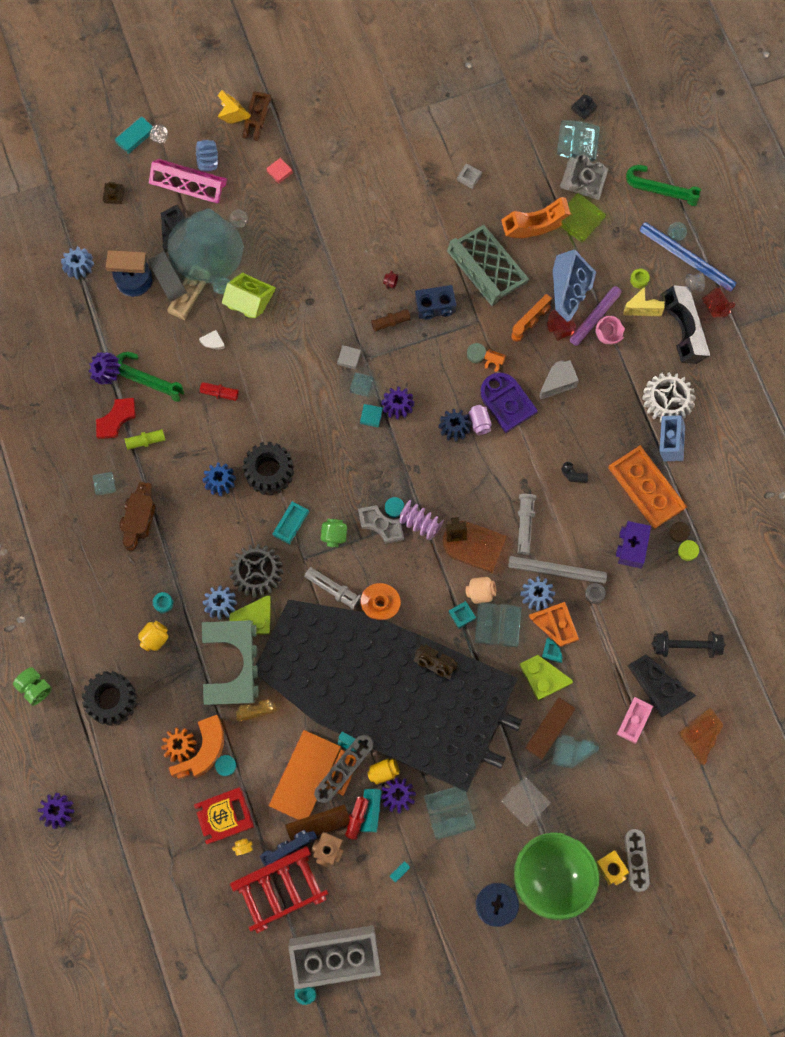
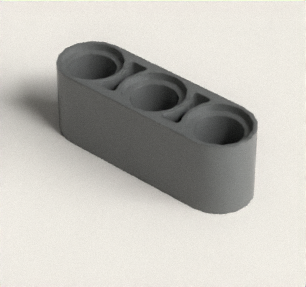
M165 251L148 260L170 302L187 293Z

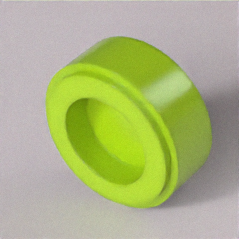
M644 269L634 270L630 277L631 284L639 289L646 287L650 280L649 273Z
M687 540L679 546L678 554L683 560L692 561L698 556L699 547L694 541Z

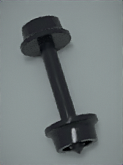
M664 630L662 633H655L651 643L654 654L663 655L664 658H667L669 648L708 649L709 658H714V656L723 655L724 647L726 646L723 635L714 634L713 631L709 632L708 641L669 640L668 631Z

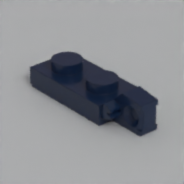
M303 830L294 835L295 840L290 843L287 840L277 845L278 850H266L259 856L264 867L316 840L315 832Z

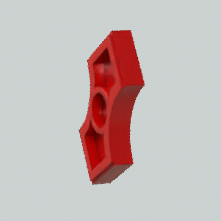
M134 398L115 399L112 410L106 416L96 419L97 439L117 438L120 427L126 421L136 418Z

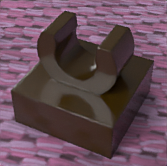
M116 182L105 183L103 202L122 204L124 185L117 184Z
M459 517L451 518V524H446L447 542L467 540L466 522L459 523Z

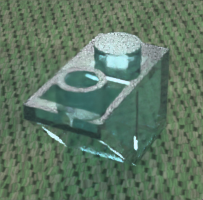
M562 735V738L558 737L556 740L552 764L572 769L599 750V746L594 745L593 741L582 740V742H577L571 736Z

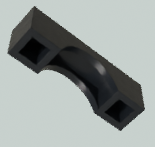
M673 285L660 295L662 301H664L665 311L678 321L682 330V340L676 345L681 363L698 364L708 358L710 353L689 287Z

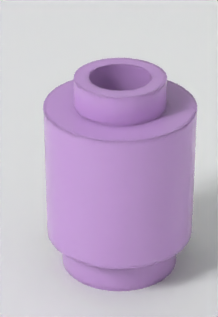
M482 405L473 406L471 411L468 412L473 431L477 435L489 433L492 424L487 408L482 407Z

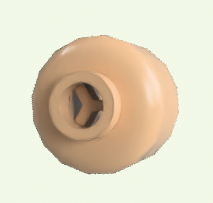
M489 577L472 578L469 586H466V595L475 604L491 602L493 597L496 596L495 582L491 581Z

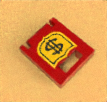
M240 787L194 804L195 809L203 808V810L197 812L203 836H212V838L205 840L206 845L255 828L243 790ZM240 801L245 819L238 821L232 802Z

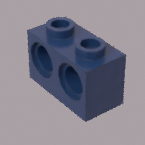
M453 285L415 291V302L419 319L429 320L436 316L448 317L456 313ZM447 300L450 303L442 304L441 301ZM424 303H428V304H430L431 306H430V307H424V306H422V305H423Z

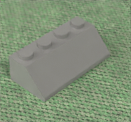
M374 925L289 939V953L295 989L381 975Z

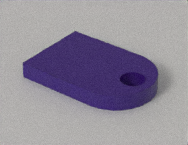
M494 373L483 381L480 392L481 399L505 433L538 413V410L510 375ZM497 381L500 386L494 389L489 386V383Z

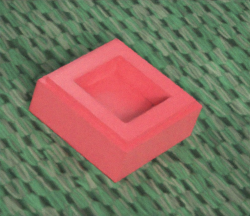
M281 158L266 168L267 172L278 184L293 173L292 169Z

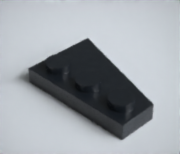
M646 654L628 665V668L661 717L696 697L693 692H689L681 686L682 683L669 676L665 669Z

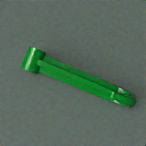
M634 165L626 173V181L631 187L683 199L691 206H696L701 192L699 187L694 186L687 189L636 177L633 174L634 172H646L648 170V167L644 165Z
M122 352L116 356L119 358L118 363L121 365L118 368L120 376L167 394L176 402L180 401L179 393L184 395V390L180 383H169L122 363L125 358L138 360L137 354Z

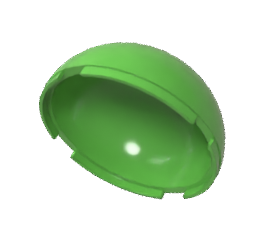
M547 833L535 837L523 847L515 863L514 882L521 900L531 911L547 919L566 920L576 917L591 905L599 886V872L594 857L580 841L562 833Z

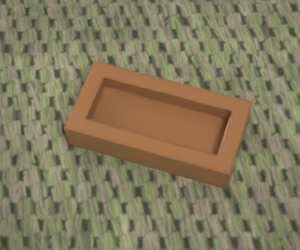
M108 251L106 270L145 273L147 255L143 252Z

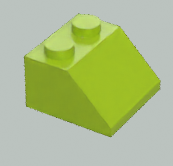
M241 273L227 283L222 304L227 305L231 310H238L244 313L246 317L257 318L263 313L276 288Z

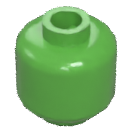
M327 519V522L322 523L320 538L321 541L327 542V547H339V544L346 542L347 525L343 523V520Z

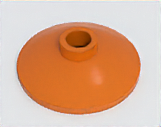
M384 583L372 584L361 595V607L364 613L372 619L388 620L394 617L400 609V596L390 585ZM377 603H382L383 606L380 607V606H377L376 604H377Z

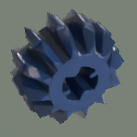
M454 408L452 413L446 410L445 416L440 417L441 423L438 425V428L442 430L441 435H447L448 441L451 437H454L455 442L458 441V437L464 440L465 434L470 433L469 427L472 424L471 421H468L469 415H463V410L456 413Z

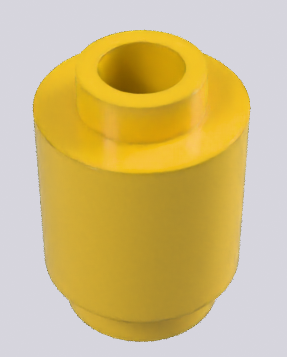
M385 759L370 765V770L367 771L369 780L376 785L395 779L396 775L400 774L395 759Z

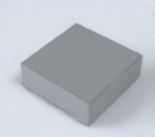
M466 164L458 175L457 181L473 189L482 176V172Z
M343 345L337 365L356 370L361 350Z

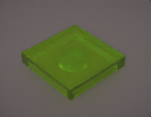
M577 193L568 203L571 215L561 221V227L583 243L606 218V214Z

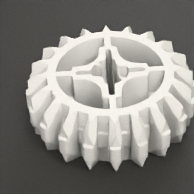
M669 372L666 377L661 373L659 378L654 376L652 381H648L647 387L644 388L643 392L645 395H643L642 399L646 401L644 407L649 408L647 413H654L653 419H656L658 416L661 423L662 416L681 415L684 420L686 415H690L691 409L695 405L693 401H695L696 397L692 395L694 389L689 388L690 382L684 383L685 377L679 379L678 373L672 377ZM670 386L668 389L658 390L660 387ZM671 392V395H670L671 400H670L669 403L667 404V401H668L667 396H668L669 393ZM678 406H680L679 409H676V410H668L670 407H678Z

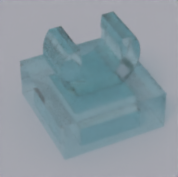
M355 372L350 392L369 397L374 380L373 377Z

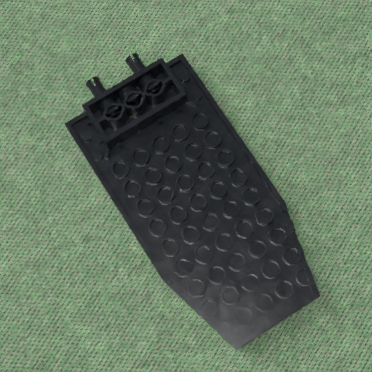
M288 599L256 664L258 676L318 725L338 734L344 732L355 739L360 735H368L373 739V750L465 792H468L473 778L477 775L482 763H489L501 770L506 757L489 750L498 726L502 724L518 732L523 720L506 713L509 698L518 678L391 622L372 619L360 611ZM421 645H428L439 651L436 656L438 659L442 653L455 659L458 665L453 670L450 680L414 662L416 650ZM367 739L364 741L359 740L360 744L369 748L367 745L369 741Z

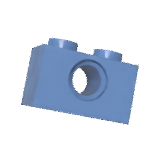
M681 415L662 416L660 454L663 461H683L685 423Z

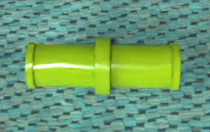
M163 429L149 433L141 432V435L124 438L127 450L141 446L149 447V444L165 441Z

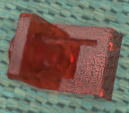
M715 287L702 298L713 317L721 316L723 318L732 312L731 309L736 306L734 302H728L720 287Z

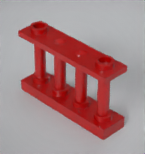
M308 847L300 849L230 883L233 892L239 891L240 894L242 893L255 923L248 927L251 932L256 931V933H260L268 929L267 924L310 903L314 902L315 905H318L327 900L325 896L329 895L328 890L320 891L308 864V857L312 856ZM295 863L301 867L313 894L312 897L301 901L288 872L290 870L289 866ZM276 872L278 875H281L294 906L283 911L269 882L271 879L270 875ZM255 882L262 885L274 912L273 916L265 920L262 919L250 892V885Z

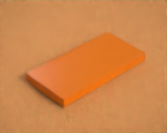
M641 445L609 465V470L654 530L687 508Z
M303 730L269 807L297 820L310 816L317 802L314 795L315 789L332 769L341 746Z

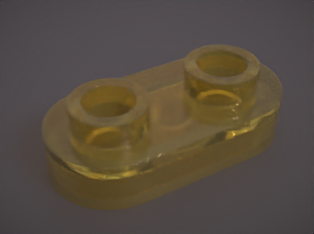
M268 699L260 701L257 706L251 707L250 704L238 707L239 710L235 713L237 721H244L275 713L277 708L276 703Z

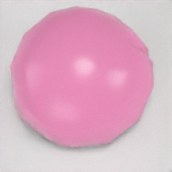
M605 316L598 321L596 335L599 341L604 344L613 345L623 340L625 327L615 316Z

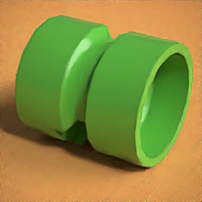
M29 667L16 677L13 686L21 694L25 693L24 698L32 706H35L50 694L52 687L44 679L40 680L41 675L33 667Z

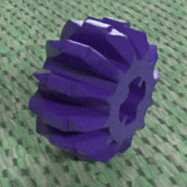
M100 352L92 357L93 362L89 363L91 369L88 371L91 373V379L102 385H109L117 380V374H120L118 368L121 366L118 363L119 358L109 352Z
M398 386L397 391L390 388V393H384L385 399L382 400V405L384 406V413L389 412L388 417L391 418L393 415H396L398 420L399 415L406 418L407 413H412L413 409L411 407L414 406L415 402L412 400L413 395L407 394V388L401 391V388Z
M395 777L394 785L389 780L387 784L390 788L382 787V791L388 793L381 795V799H388L384 802L383 806L387 807L391 804L390 812H393L395 807H398V814H401V806L408 811L410 808L406 803H415L413 799L408 797L416 796V792H408L413 788V785L409 784L405 787L407 782L405 778L399 784L398 777ZM397 790H400V794L404 793L400 801H396V797L394 799L392 795L396 794Z
M55 793L54 798L50 794L47 795L48 802L43 800L40 802L44 805V808H39L38 812L44 814L39 817V820L45 821L44 825L46 827L52 824L53 829H57L58 825L65 827L64 820L71 822L72 818L68 814L75 812L73 809H68L73 805V802L67 801L68 796L66 795L61 797L60 793ZM54 807L60 808V811H57L59 812L58 815L52 813V811H55Z

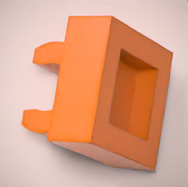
M490 349L487 350L484 359L488 360L485 363V368L487 369L490 363H494L496 365L494 371L497 372L500 369V364H504L507 355Z

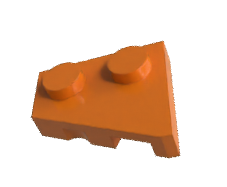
M565 602L529 615V618L560 647L579 641Z

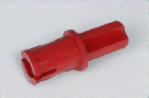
M202 382L200 385V393L215 396L217 399L224 398L237 401L238 389L223 387L222 384L218 386Z
M364 797L357 798L353 812L349 814L350 821L345 836L350 839H358L361 825L365 822L364 815L369 801Z

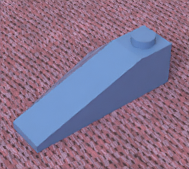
M575 249L557 255L553 267L555 308L566 321L571 320L579 308L578 304L585 299L586 292L590 291L593 287L596 271Z

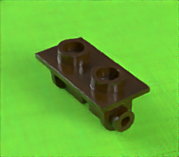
M421 645L416 650L414 662L450 680L453 670L458 665L455 659L443 653L438 659L436 656L439 651L428 645Z

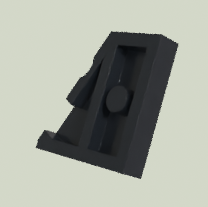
M178 205L161 212L162 247L165 253L196 237L195 232Z

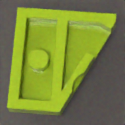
M265 596L230 613V621L251 620L253 625H256L257 635H270L271 596Z
M539 655L519 664L538 701L573 684L572 679Z

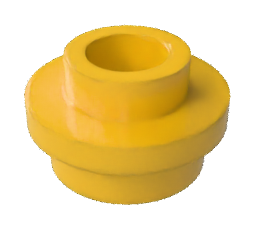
M244 838L236 841L232 850L235 851L236 855H242L252 851L251 846L253 843Z

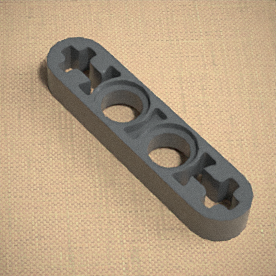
M360 735L355 739L316 787L314 795L317 801L321 803L329 802L373 748L374 742L370 736ZM367 739L369 741L367 743L369 748L361 750L360 754H363L361 758L357 752L352 751V748L354 747L357 750L361 745L359 740L364 741ZM347 755H354L357 761L354 766L351 767L345 763ZM334 771H340L343 774L341 782L336 783L333 781L332 774ZM328 780L331 785L337 788L334 790L331 787L328 791L329 798L326 796L322 798L320 796V788L324 790L329 785L325 783Z

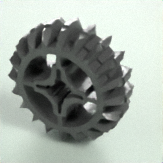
M249 544L248 551L245 548H241L243 554H235L238 560H231L234 566L229 568L230 572L233 573L230 575V578L235 580L233 582L235 587L239 586V592L245 590L246 596H249L252 592L253 597L256 598L257 592H260L261 596L264 597L265 590L269 594L272 593L271 586L278 588L275 581H282V578L278 575L284 573L283 569H280L283 563L278 561L280 559L279 555H274V549L268 551V546L265 545L261 550L260 544H257L256 549H253L252 545ZM253 557H263L260 558L258 561L250 560V558ZM269 561L273 566L270 577L264 571ZM243 564L248 569L245 580L241 578ZM252 568L260 569L261 573L253 572ZM255 580H262L264 582L258 585L250 584Z

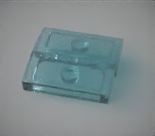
M562 120L557 154L567 158H575L580 154H584L593 162L596 160L600 127L579 121Z
M478 603L475 643L518 647L521 607L506 604Z
M454 787L424 796L436 840L476 829L465 791Z

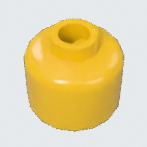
M158 621L148 622L138 634V638L141 641L139 645L148 652L150 650L158 651L169 638L167 634L168 629Z

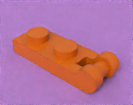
M544 295L513 326L511 336L513 341H521L523 333L529 327L533 328L542 314L546 315L550 311L552 298L549 295Z

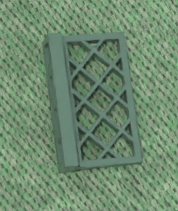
M485 225L480 226L460 239L454 238L449 243L447 252L491 306L497 304L499 299L529 281V278ZM483 232L487 237V241L476 239V237ZM462 243H473L472 249L464 248ZM475 244L486 246L485 252L475 250ZM488 246L496 248L498 255L487 253ZM474 255L484 257V262H476L473 259ZM486 259H497L496 266L486 264ZM499 261H506L509 264V268L499 267ZM485 269L494 270L495 277L487 276ZM498 271L508 273V280L497 278ZM511 274L518 275L522 280L519 282L511 281ZM496 283L507 284V287L500 292L496 287Z

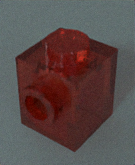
M556 309L549 314L547 328L550 333L553 332L557 341L575 333L576 325L572 318L570 321H566Z

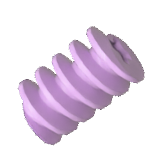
M409 500L400 514V523L404 524L407 522L406 526L408 528L414 525V532L420 530L421 536L427 534V540H431L440 530L444 520L438 524V516L430 519L431 512L424 515L425 509L422 508L420 511H417L418 504L410 507L411 500Z

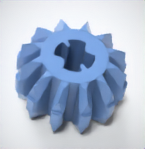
M202 140L196 144V160L200 171L206 172L217 169L218 152L214 141Z
M77 246L74 251L69 248L70 253H64V258L61 259L63 271L70 278L75 276L78 280L81 275L86 278L85 273H91V267H94L92 255L85 248L81 250Z
M536 577L535 582L531 578L528 579V584H523L522 586L525 591H521V596L526 597L522 601L523 604L530 602L528 608L532 609L534 605L536 606V611L540 610V605L544 609L548 608V604H552L554 601L551 597L555 596V592L550 591L553 585L549 584L546 586V578L543 582H540V577ZM536 590H537V593H538L539 591L542 593V594H541V597H538V595H537V597L534 596V593H535Z
M221 585L218 586V591L211 587L212 594L205 593L207 600L203 601V605L207 606L204 609L205 612H210L211 618L217 615L218 620L222 619L223 614L226 618H229L228 611L235 612L232 606L237 605V601L233 600L236 597L235 593H230V588L228 587L223 591ZM219 599H222V600H223V602L221 603V606H218V605L216 604V603H219Z

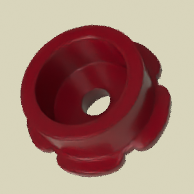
M390 271L389 274H385L383 284L386 285L387 289H395L398 282V274Z

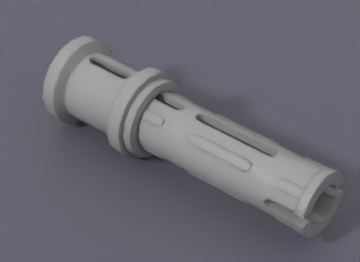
M533 494L519 495L521 501L520 510L518 511L520 527L517 553L521 555L530 554L532 518L535 516L534 501L537 498Z
M312 567L307 570L304 577L334 595L337 602H343L350 607V610H355L361 602L360 594L356 595L348 590L347 586H340ZM318 578L329 584L330 587L324 584L323 582L319 581Z

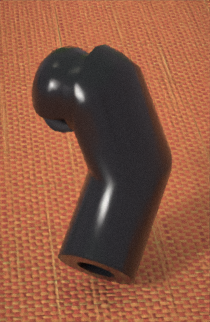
M571 462L563 464L561 471L568 481L587 483L588 473H577Z

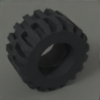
M261 442L259 447L254 445L252 447L253 451L249 450L246 453L247 458L244 457L243 470L249 486L253 487V490L256 492L260 491L262 495H265L266 492L269 495H273L275 491L278 494L281 493V488L286 489L288 487L287 483H291L292 476H294L290 454L287 453V449L281 448L278 443L275 446L272 442H268V445H264V442ZM266 461H274L280 465L278 472L272 476H262L257 470Z
M103 671L102 675L96 674L94 680L90 678L88 680L90 684L84 686L85 693H82V698L84 699L82 704L86 708L87 714L100 724L112 726V724L119 725L121 724L120 721L128 720L127 716L129 714L132 716L134 713L133 707L136 708L137 706L135 702L137 694L131 682L122 674L114 671L112 673ZM109 688L119 689L121 694L119 703L111 709H102L99 704L101 694Z

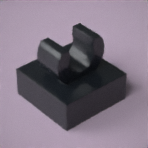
M583 94L572 105L571 110L585 120L597 109V104L593 102L589 95Z

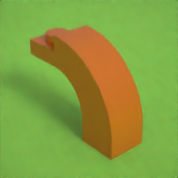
M560 197L542 210L531 213L513 211L501 221L507 237L528 238L555 230L562 225L561 221L570 216L571 213L566 198Z
M218 715L198 721L203 738L202 747L194 758L169 767L171 776L182 779L189 776V772L192 771L193 776L198 778L213 768L216 760L221 756L224 747V730Z

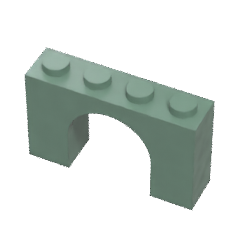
M253 621L202 622V643H231L241 651L244 659L242 672L235 680L228 683L203 684L204 705L255 703V699H258V686L254 685V678H258V667L254 666V658H257V645H253V637H257L256 625H253Z

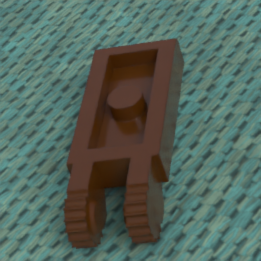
M253 91L247 111L251 116L244 121L243 139L248 138L250 127L255 128L253 140L259 141L261 129H263L272 99L270 94Z

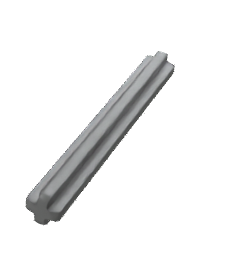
M514 556L509 558L508 566L514 569L602 584L606 583L607 573L602 571Z

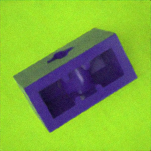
M627 521L625 527H621L619 538H622V544L618 545L616 550V557H619L618 564L642 568L645 562L651 526ZM630 541L634 542V548L631 547Z

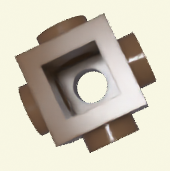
M323 832L320 841L316 839L312 847L313 857L317 858L316 863L328 867L329 864L334 866L335 861L339 863L343 854V850H341L343 840ZM326 848H331L329 854H324Z

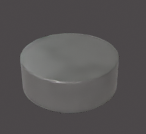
M598 583L590 584L585 591L586 600L592 604L601 603L606 595L604 587Z

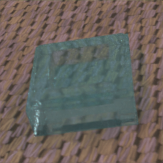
M112 472L93 475L96 496L116 492Z

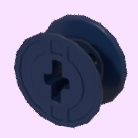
M147 262L145 273L112 271L117 288L126 296H141L152 285V273Z
M492 883L485 886L479 892L476 899V911L479 918L485 924L492 927H502L509 924L516 917L519 910V900L516 893L503 883ZM497 895L501 896L500 903L503 904V907L499 908L497 915L493 914L494 907L491 906V903L495 902Z

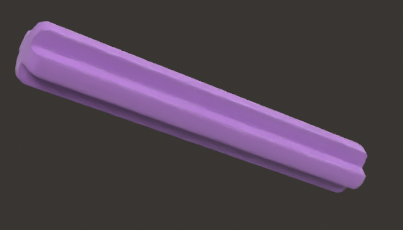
M614 286L570 337L572 344L575 346L580 344L621 295V289Z

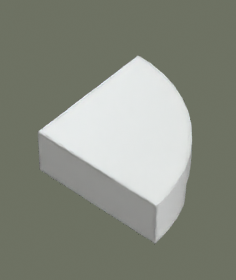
M216 330L199 338L201 344L205 347L216 350L225 348Z

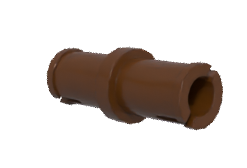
M408 309L393 314L390 312L384 317L371 320L373 330L377 332L378 330L387 327L393 328L396 324L409 321L411 317Z

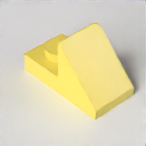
M643 288L626 304L623 315L662 316L664 301L656 299L645 301V288Z

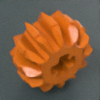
M175 728L174 735L168 731L167 734L170 738L163 737L162 739L163 742L167 743L161 746L162 750H167L164 756L166 758L171 756L170 761L173 763L177 757L179 763L184 761L183 756L190 760L191 757L188 753L196 752L195 749L191 748V746L197 745L196 741L191 740L194 735L192 733L187 735V729L185 728L181 733L179 728ZM178 741L182 743V749L180 750L176 748L177 745L175 744Z

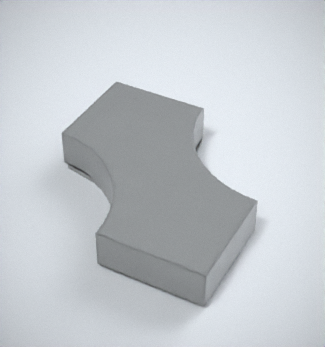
M377 505L358 509L362 529L376 531L381 535L385 544L404 540L400 520H392L385 517Z

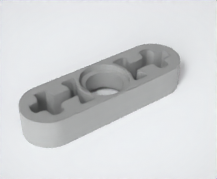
M632 829L624 837L627 869L629 871L628 879L632 890L642 892L649 887L650 883L645 837L640 830ZM633 833H635L636 837H640V841H637L636 845L637 848L641 847L642 851L630 852V848H634L633 841L629 840ZM634 854L640 855L643 859L642 865L639 867L634 866L631 862V857ZM644 869V873L640 872V879L644 880L645 883L641 885V888H638V885L634 884V880L637 879V873L632 874V870Z

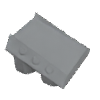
M580 154L576 158L571 157L567 163L560 187L598 200L609 168H606L600 162L590 163L588 156Z

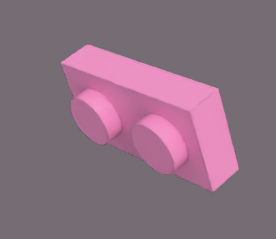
M634 697L616 735L636 744L653 706Z

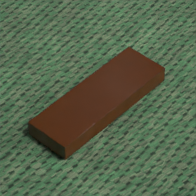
M558 697L525 749L542 760L576 708Z
M343 804L285 824L290 841L295 840L294 835L303 830H306V832L314 831L316 836L323 832L327 833L347 826L350 818L346 806Z

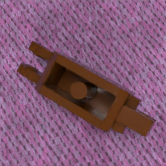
M139 482L135 493H131L130 498H127L125 502L126 513L125 517H122L120 520V528L124 534L122 543L129 552L136 549L139 538L145 539L150 532L156 505L151 499L152 485L150 483Z

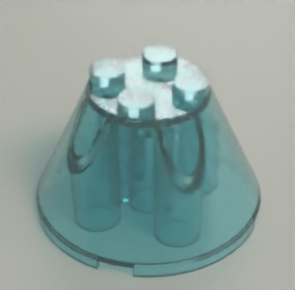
M205 209L184 218L173 228L168 240V254L173 266L183 276L194 281L196 279L210 283L228 277L237 269L243 254V243L239 232L228 220L215 213L212 209Z

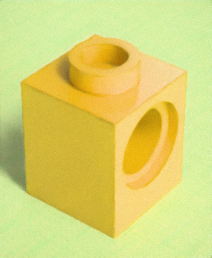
M615 850L596 862L599 871L608 885L614 883L617 886L626 880L625 875L629 871ZM610 863L618 867V873L615 876L608 872Z

